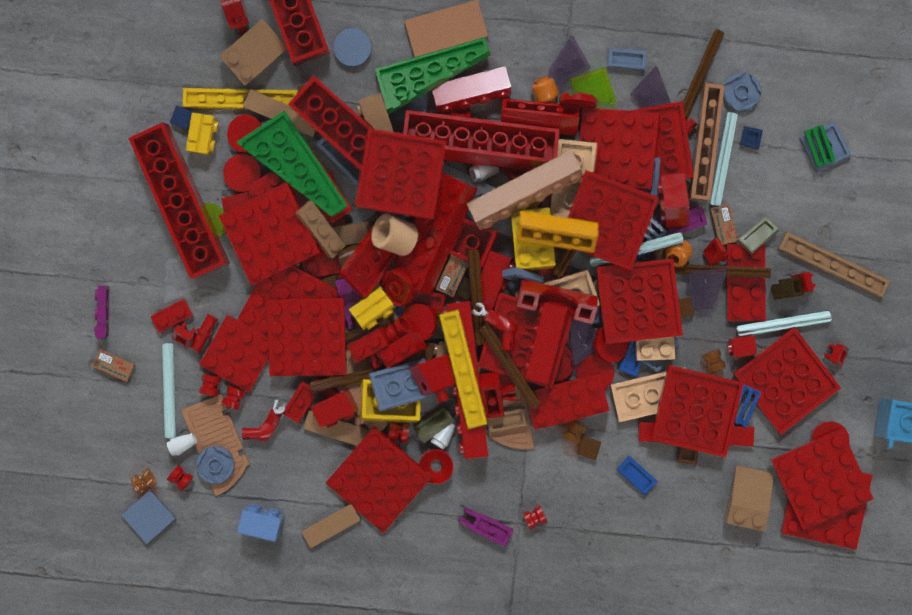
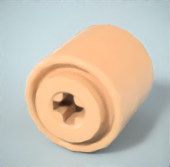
M384 214L379 217L372 230L374 246L400 256L409 254L414 249L418 239V229L415 224L390 214Z

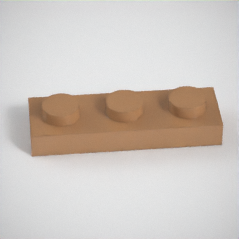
M308 201L295 213L303 225L311 232L328 258H333L345 247V244L312 201Z

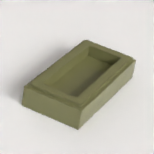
M765 216L740 237L738 243L752 255L777 234L779 228Z
M443 406L413 429L420 440L425 443L455 420L445 406Z

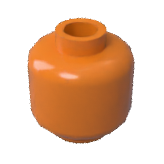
M548 76L534 80L531 89L535 100L547 103L556 102L555 98L558 97L559 90L555 80L548 78Z
M684 240L683 243L668 246L664 255L665 259H673L675 267H681L691 258L693 250L691 245Z

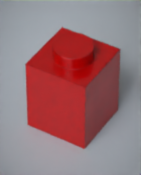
M755 335L729 338V343H727L728 354H731L732 358L757 355Z

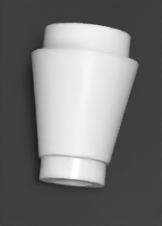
M474 164L473 167L469 168L471 180L478 183L499 173V167Z
M451 423L433 436L430 442L437 448L444 450L445 447H448L456 426Z
M193 433L174 437L167 442V447L172 456H179L196 444L197 439Z

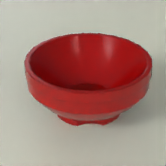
M429 450L423 454L419 461V465L433 476L429 481L431 484L444 483L453 473V460L443 450ZM439 460L442 463L441 470L433 471L430 466L431 462Z

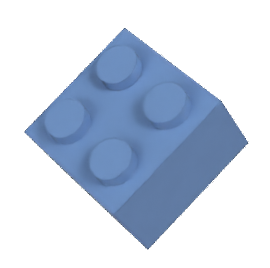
M251 504V506H246L242 510L237 533L275 542L280 536L285 514H281V510L270 508L269 510H264L261 505Z

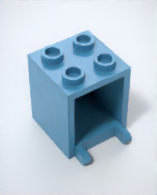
M880 398L874 436L888 439L887 449H892L894 440L912 443V403Z

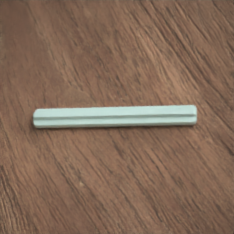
M727 112L710 198V205L720 206L738 117L733 112Z
M679 232L643 242L637 255L683 243L682 233ZM594 256L589 258L591 267L610 263Z
M824 311L737 326L736 330L738 336L743 337L791 329L793 327L831 322V313Z
M165 343L162 345L165 438L176 437L174 348L172 343Z

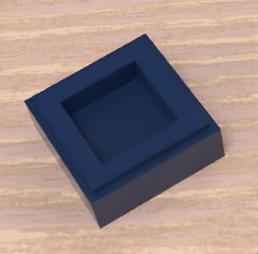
M176 105L169 123L189 130L191 115L195 112Z
M744 126L739 145L759 149L763 130Z

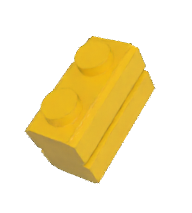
M192 113L186 144L187 152L211 156V152L215 151L216 141L213 140L214 133H218L219 122H217L215 116Z
M379 287L367 298H364L350 308L349 311L363 330L366 328L371 330L378 324L377 320L382 317L386 319L392 315L395 306L382 288Z

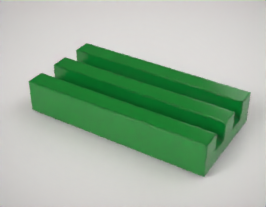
M823 125L804 131L816 168L836 161ZM818 130H819V132H820V135H821L822 141H823V143H824V146H825L827 155H828V157H829L828 160H827V157H826V155H825V152H824L822 143H821V141H820V138H819V135H818V132H817ZM810 133L814 135L823 160L822 162L819 161Z

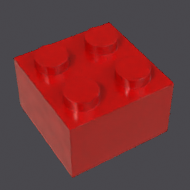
M685 174L661 176V183L658 184L661 221H665L666 229L689 226V201Z
M465 217L450 254L468 261V251L477 249L479 250L480 267H484L489 251L493 250L500 231L490 227L480 230L474 220Z

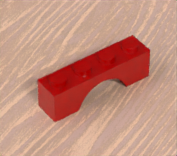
M525 279L521 281L517 296V307L536 311L545 302L569 307V315L574 320L593 324L598 308V296Z

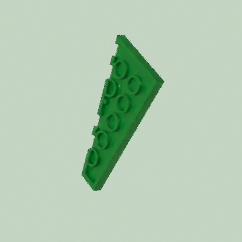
M485 37L376 68V75L388 115L491 56Z
M285 110L236 142L331 217H334L348 207Z

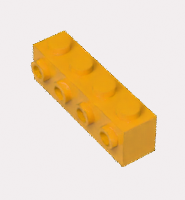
M520 210L516 240L594 253L598 238V223Z

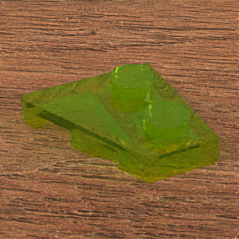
M606 67L569 79L573 95L581 92L594 95L598 102L609 104L617 102Z

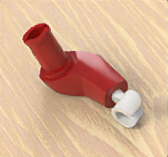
M476 303L475 305L481 308V312L478 313L472 310V313L475 316L482 315V320L502 333L501 350L514 351V334L517 332L516 325L503 315L490 309L485 310L483 304Z
M275 400L274 406L259 428H242V440L255 439L260 440L262 443L267 442L279 424L286 403L282 407H278V400Z

